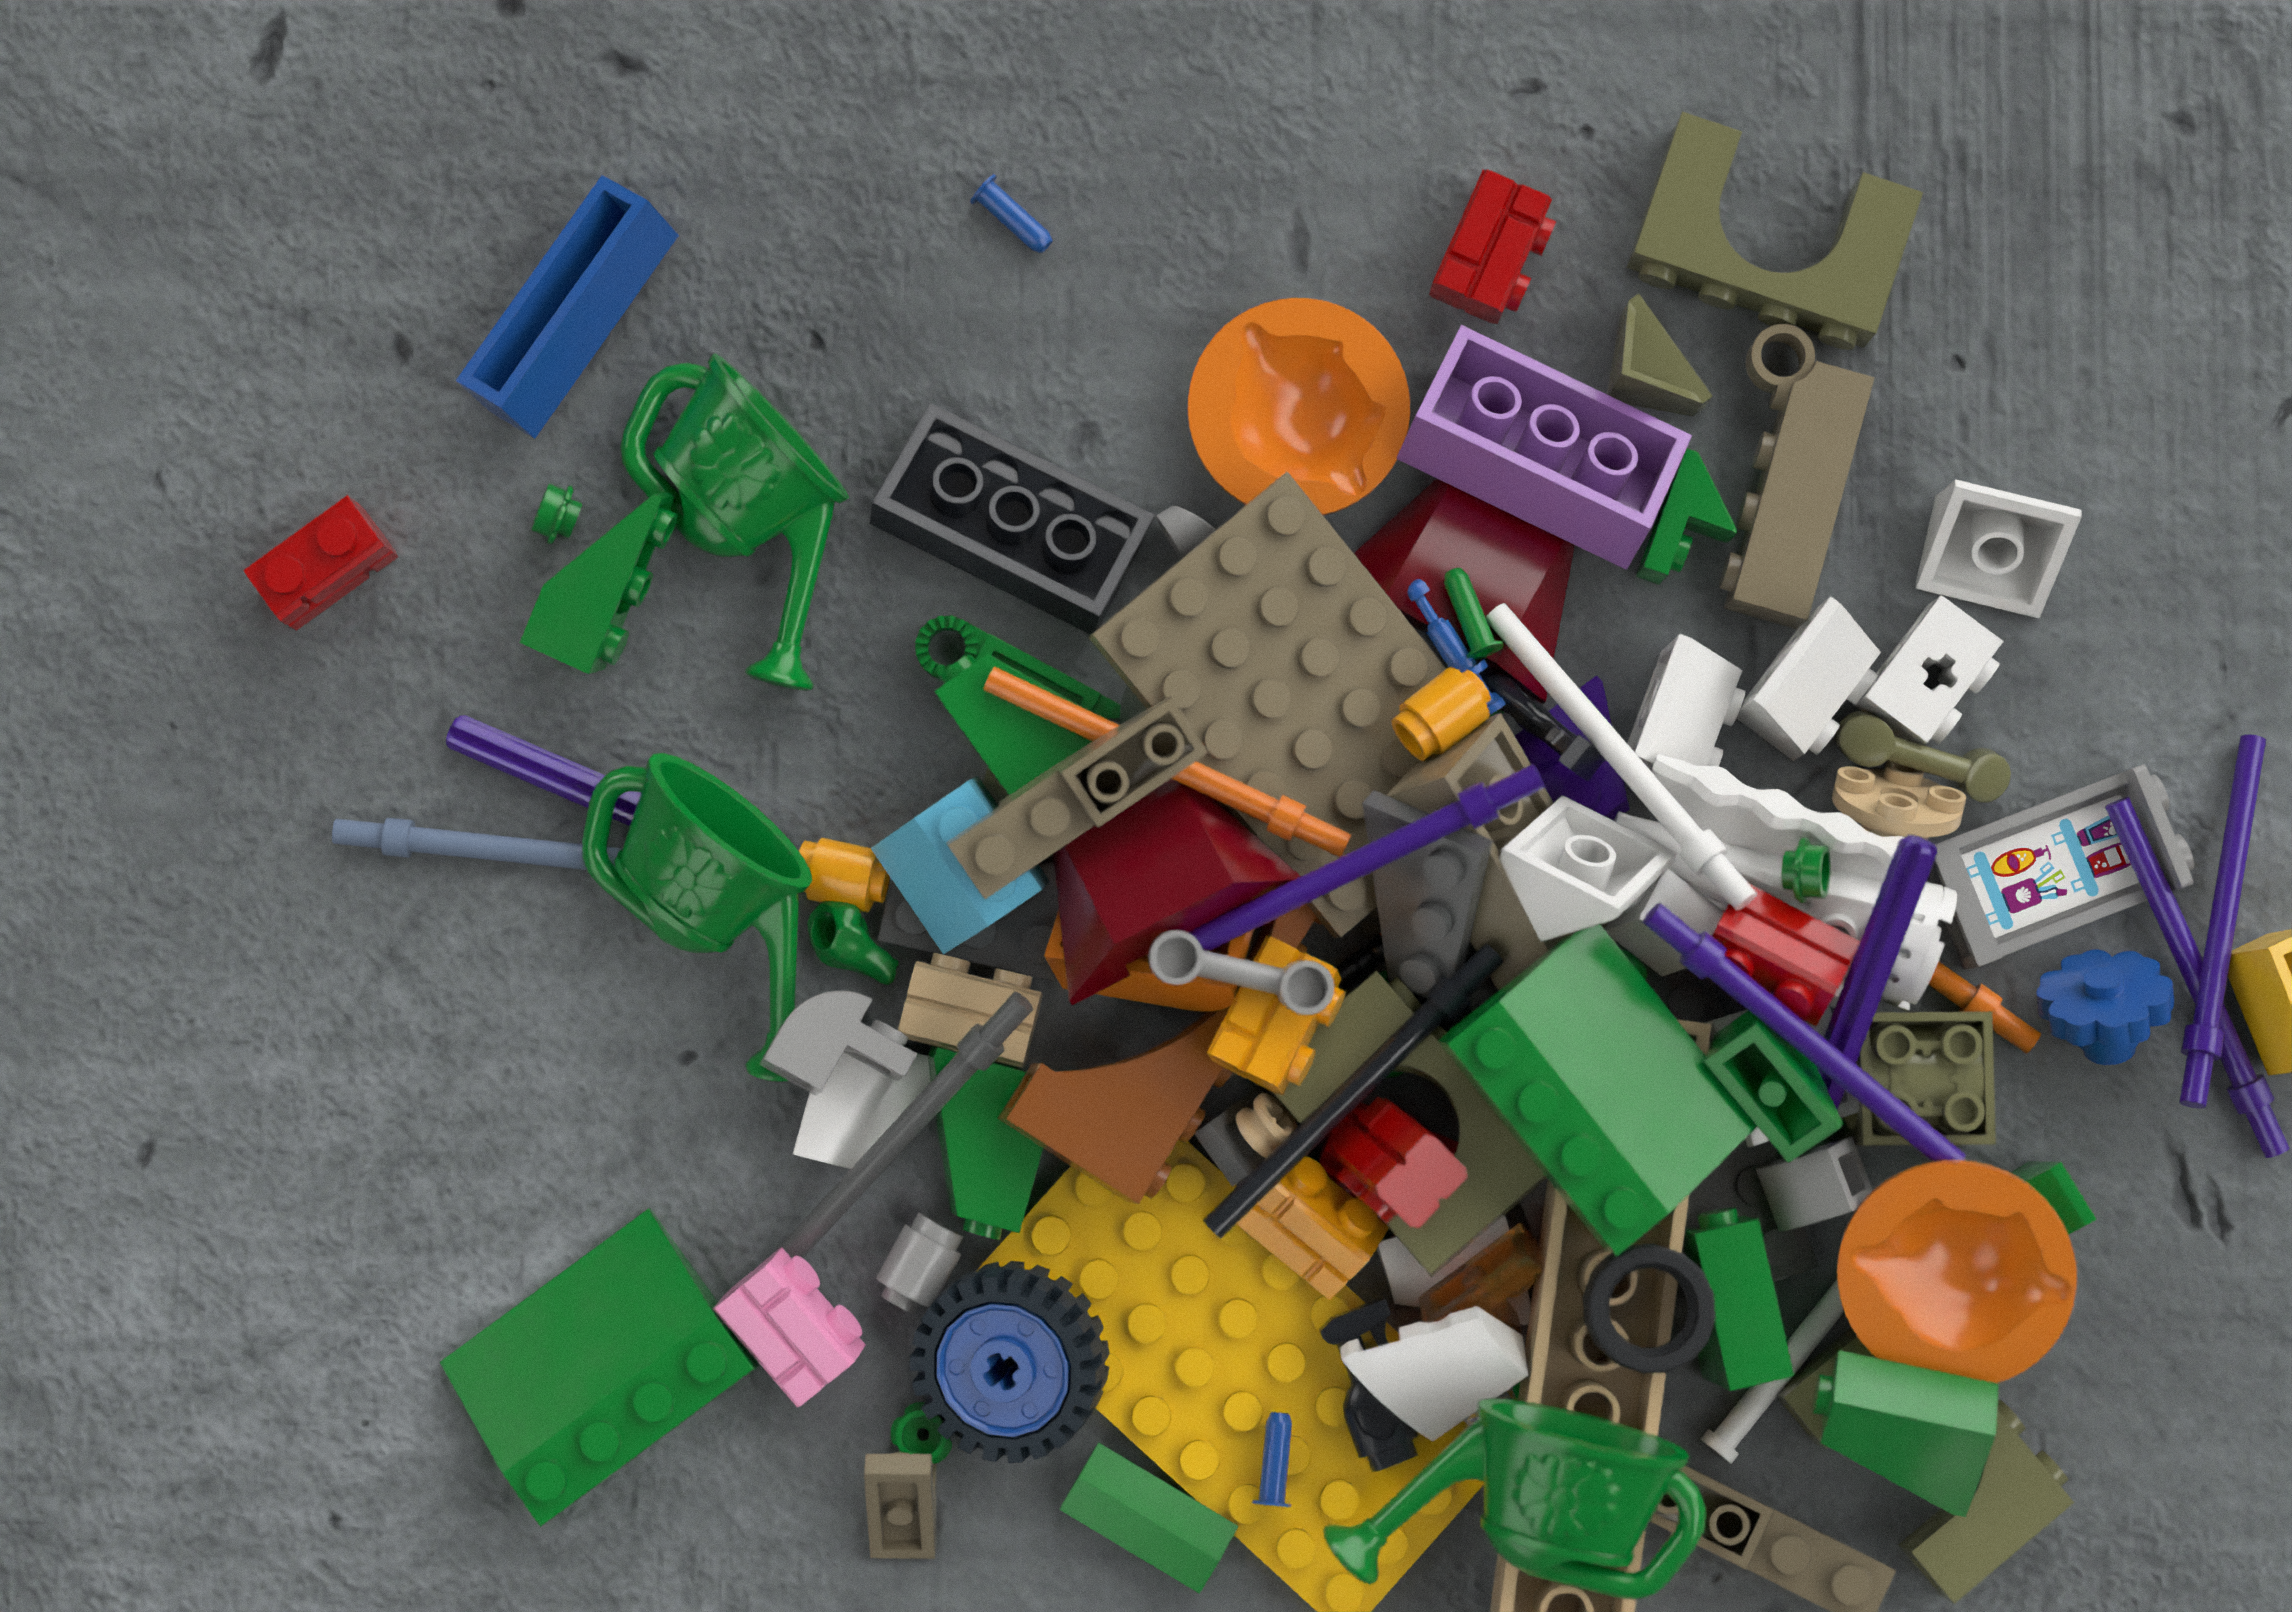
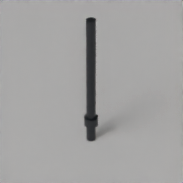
M1485 943L1452 977L1448 979L1443 975L1425 993L1428 1000L1203 1219V1222L1222 1239L1446 1018L1453 1022L1471 1004L1468 997L1504 963V960L1496 951Z

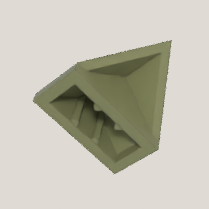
M1637 294L1627 302L1620 315L1607 395L1632 406L1694 416L1705 408L1713 396L1641 295Z

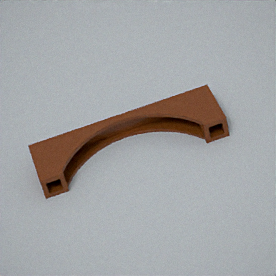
M1307 904L1290 911L1260 927L1256 942L1246 960L1254 961L1266 935L1280 940L1302 953H1306L1307 946L1302 944L1301 941L1313 922L1319 925L1322 923ZM1230 1006L1222 1010L1206 1011L1199 1019L1174 1037L1143 1053L1114 1063L1068 1071H1053L1043 1063H1032L997 1119L1124 1201L1139 1204L1144 1195L1152 1199L1169 1176L1172 1166L1165 1161L1177 1141L1180 1140L1183 1143H1187L1202 1123L1206 1110L1199 1106L1212 1085L1221 1088L1233 1073L1214 1063L1207 1054Z

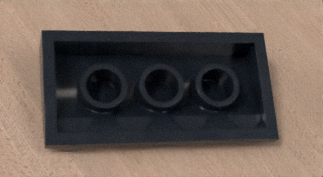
M930 403L872 502L870 524L1091 635L1099 628L1152 525L1155 514Z

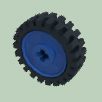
M1010 1261L1004 1267H1000L999 1262L986 1264L978 1271L973 1269L962 1275L935 1299L922 1317V1323L915 1331L912 1345H915L916 1349L910 1355V1370L917 1371L918 1373L912 1382L915 1396L925 1395L927 1399L921 1407L927 1419L930 1420L939 1415L943 1419V1423L937 1431L946 1440L953 1434H956L961 1438L958 1446L959 1449L971 1454L976 1448H980L983 1450L982 1459L997 1462L1003 1455H1007L1008 1463H1022L1029 1455H1032L1033 1459L1036 1460L1047 1456L1055 1447L1058 1450L1083 1427L1093 1413L1104 1392L1102 1389L1109 1373V1366L1105 1365V1361L1109 1356L1108 1340H1100V1334L1104 1327L1099 1315L1092 1318L1089 1316L1087 1310L1091 1303L1082 1293L1075 1298L1069 1292L1073 1283L1063 1276H1060L1056 1281L1048 1278L1050 1269L1036 1265L1031 1270L1024 1269L1025 1262ZM1011 1356L1017 1363L1008 1367L1004 1360Z

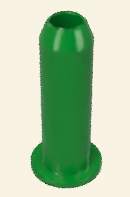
M1459 567L1447 571L1444 575V585L1471 650L1466 655L1467 659L1479 660L1496 653L1503 648L1504 644L1502 641L1494 640L1468 574Z

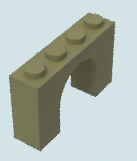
M1682 111L1672 131L1626 268L1639 272L1638 278L1641 281L1657 288L1673 289L1676 284L1699 292V300L1710 306L1730 310L1734 309L1735 305L1759 312L1758 319L1767 325H1797L1818 332V339L1829 346L1844 350H1852L1855 348V345L1864 348L1877 333L1923 192L1863 172L1850 190L1829 254L1823 260L1812 267L1796 272L1779 273L1761 269L1747 262L1733 249L1724 234L1720 221V198L1742 131Z
M1376 971L1343 1000L1336 1018L1329 1027L1319 1023L1308 1047L1316 1050L1315 1058L1303 1082L1299 1086L1289 1082L1283 1096L1272 1093L1300 1125L1422 1005L1398 977L1387 983ZM1438 1026L1392 1071L1420 1076L1438 1087L1452 1104L1460 1127L1459 1143L1454 1157L1467 1169L1468 1178L1448 1199L1442 1197L1438 1199L1440 1207L1420 1228H1411L1397 1215L1387 1224L1392 1233L1431 1278L1547 1179L1438 1043V1040L1447 1033L1441 1026Z
M1852 1327L1799 1370L1776 1397L1813 1443L1825 1449L1828 1447L1821 1444L1823 1416L1812 1413L1813 1397L1819 1374L1831 1375L1838 1350L1876 1358L1859 1340ZM2001 1399L1998 1400L1996 1437L1967 1516L1952 1515L1940 1509L1898 1544L1937 1593L1953 1604L1959 1601L2074 1503L2061 1487L2068 1481L2065 1473L2043 1450L2034 1455L2019 1436L2026 1430L2024 1424Z

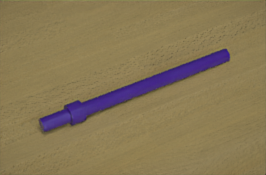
M2242 735L2239 740L2193 1022L2186 1025L2184 1029L2181 1053L2186 1055L2187 1058L2179 1103L2191 1108H2206L2213 1061L2220 1060L2222 1055L2225 1032L2219 1029L2266 746V739L2257 735Z
M1534 764L1488 786H1485L1481 781L1458 792L1459 800L1196 928L1189 932V934L1198 940L1203 950L1210 951L1470 824L1474 829H1477L1500 818L1499 810L1544 789V782Z
M2130 798L2119 799L2105 806V809L2190 995L2196 1004L2203 957ZM2223 1003L2219 1029L2225 1032L2220 1060L2232 1084L2227 1088V1091L2237 1113H2245L2265 1158L2278 1156L2288 1151L2290 1147L2270 1106V1103L2274 1101V1096L2264 1075H2256Z
M1660 902L1648 912L1643 920V924L1681 954L1679 962L1699 979L1708 976L1932 1162L1965 1159L1966 1155L1724 956L1726 948L1706 931L1698 934Z

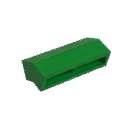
M1099 1442L1092 1450L1059 1509L1199 1594L1239 1527Z

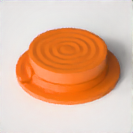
M1287 298L1266 302L1250 308L1228 322L1216 333L1201 354L1193 372L1188 395V422L1194 447L1205 469L1224 491L1246 505L1288 471L1323 516L1336 513L1354 505L1382 483L1398 460L1396 458L1406 438L1410 421V395L1405 372L1399 358L1385 337L1372 324L1353 311L1331 302L1311 298Z
M1942 1160L1913 1166L1897 1173L1876 1187L1862 1201L1851 1217L1842 1237L1838 1254L1837 1279L1840 1300L1845 1315L1859 1340L1876 1358L1992 1383H2000L2017 1376L2037 1363L2059 1339L2072 1313L2077 1288V1267L2070 1237L2062 1220L2048 1201L2032 1186L2019 1177L1992 1165L1966 1160Z

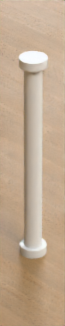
M1838 1279L1835 1280L1787 1340L1794 1374L1844 1313L1839 1295ZM1792 1377L1751 1386L1713 1433L1708 1429L1700 1440L1728 1463L1732 1464L1739 1455L1734 1449Z

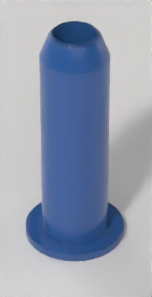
M995 174L991 175L975 192L970 203L973 205L978 201L1031 250L1043 253L1052 243L1049 231L994 183L997 176Z
M1271 1412L1266 1421L1259 1500H1252L1254 1504L1291 1507V1504L1285 1503L1292 1421L1288 1413Z

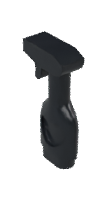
M1489 665L1479 673L1490 692L1497 693L1506 703L1500 710L1511 715L1519 727L1543 741L1561 756L1559 761L1587 782L1606 760L1591 742L1581 735L1576 736L1561 724L1538 700L1529 699L1521 688L1507 675L1498 673Z
M1384 1297L1331 1316L1319 1328L1322 1338L1327 1343L1336 1344L1340 1355V1347L1348 1341L1358 1339L1362 1348L1366 1350L1361 1335L1367 1331H1370L1378 1346L1389 1344L1385 1333L1386 1318L1391 1315L1387 1301ZM1344 1364L1350 1379V1387L1343 1402V1415L1359 1458L1367 1457L1372 1472H1376L1417 1456L1418 1452L1413 1439L1419 1436L1418 1432L1382 1404Z

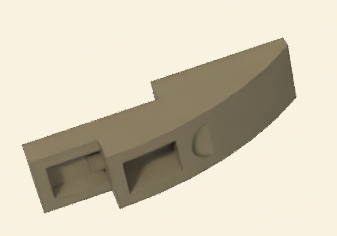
M1168 697L1045 771L1000 801L999 807L947 841L946 844L982 897L987 899L1094 825L1100 827L1206 755L1208 751L1173 698Z
M1687 1465L1683 1469H1679L1698 1487L1706 1507L1705 1529L1697 1544L1698 1546L1831 1612L1878 1611L1897 1571L1896 1569ZM1667 1493L1662 1498L1650 1522L1673 1533L1678 1523L1679 1511L1675 1501Z

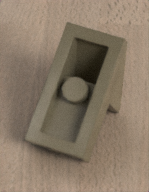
M904 1452L866 1454L864 1481L870 1558L935 1559L937 1464L932 1463V1454H909Z

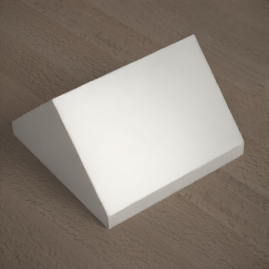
M1954 480L1935 496L1916 579V589L2040 618L2082 518L2081 510Z
M1562 795L1502 849L1499 861L1542 942L1615 920L1674 863L1677 852Z

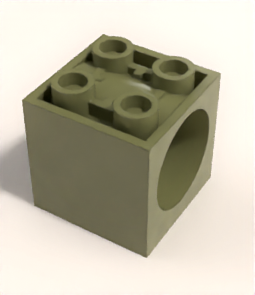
M1875 1012L1856 1064L1952 1144L1996 1145L1992 1012ZM1859 1102L1857 1113L1841 1118L1843 1123L1841 1128L1838 1129V1140L1852 1136L1855 1145H1911L1861 1102Z

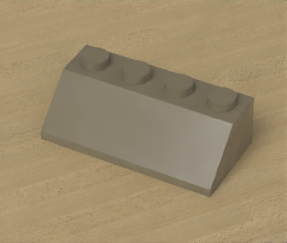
M1499 713L1489 717V719L1442 755L1433 753L1426 760L1412 766L1387 796L1431 814L1459 800L1458 792L1481 781L1485 786H1488L1531 765L1502 714ZM1545 788L1499 810L1500 818L1477 829H1474L1471 824L1464 827L1469 831L1493 840L1470 942L1476 951L1487 943L1504 960V963L1490 975L1492 982L1498 990H1501L1570 934L1540 941L1499 861L1502 849L1553 804ZM1608 922L1600 924L1604 928V930Z

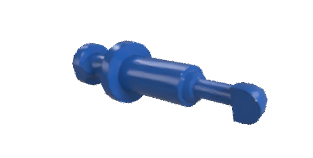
M1415 579L1408 588V597L1411 602L1415 601L1429 623L1427 635L1448 667H1454L1462 673L1465 670L1472 671L1485 684L1479 673L1486 669L1488 664L1484 659L1478 663L1472 658L1467 659L1466 655L1469 651L1450 621L1442 617L1439 618L1424 594L1430 591L1427 584L1421 579ZM1488 689L1491 700L1487 703V707L1491 715L1506 703L1497 693H1491Z

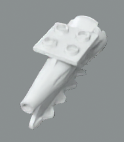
M1657 754L1652 766V772L1702 831L1710 829L1728 849L1725 857L1747 883L1861 941L1898 841L1904 838L1903 836L1881 837L1866 831L1848 815L1840 812L1818 813L1807 809L1785 791L1779 789L1758 790L1744 785L1722 767L1695 766L1678 759ZM1618 811L1614 819L1615 822L1677 852L1674 863L1668 869L1725 912L1729 904L1728 900L1704 873L1696 875L1679 855L1683 848L1660 822L1631 816ZM1801 838H1808L1811 845H1827L1831 857V877L1826 898H1808L1806 903H1799L1794 897L1793 890H1784L1781 879L1783 855L1786 850L1795 851ZM1925 883L1881 1000L1906 1012L1910 1011V1003L1916 1005L1933 975L1945 943L1939 941L1941 927L1937 926L1938 920L1952 923L1957 902L1955 890L1938 884ZM1851 964L1829 1006L1835 1008Z

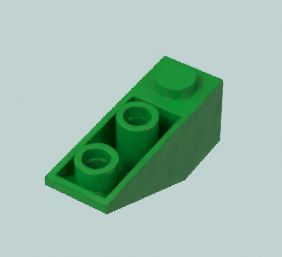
M669 492L653 494L544 583L519 643L587 674L604 670L607 663L612 666L615 665L629 637V631L622 628L631 606L639 607L642 604L651 586L653 573L648 571L647 567L656 547L663 549L675 529L678 515L671 512L677 496Z

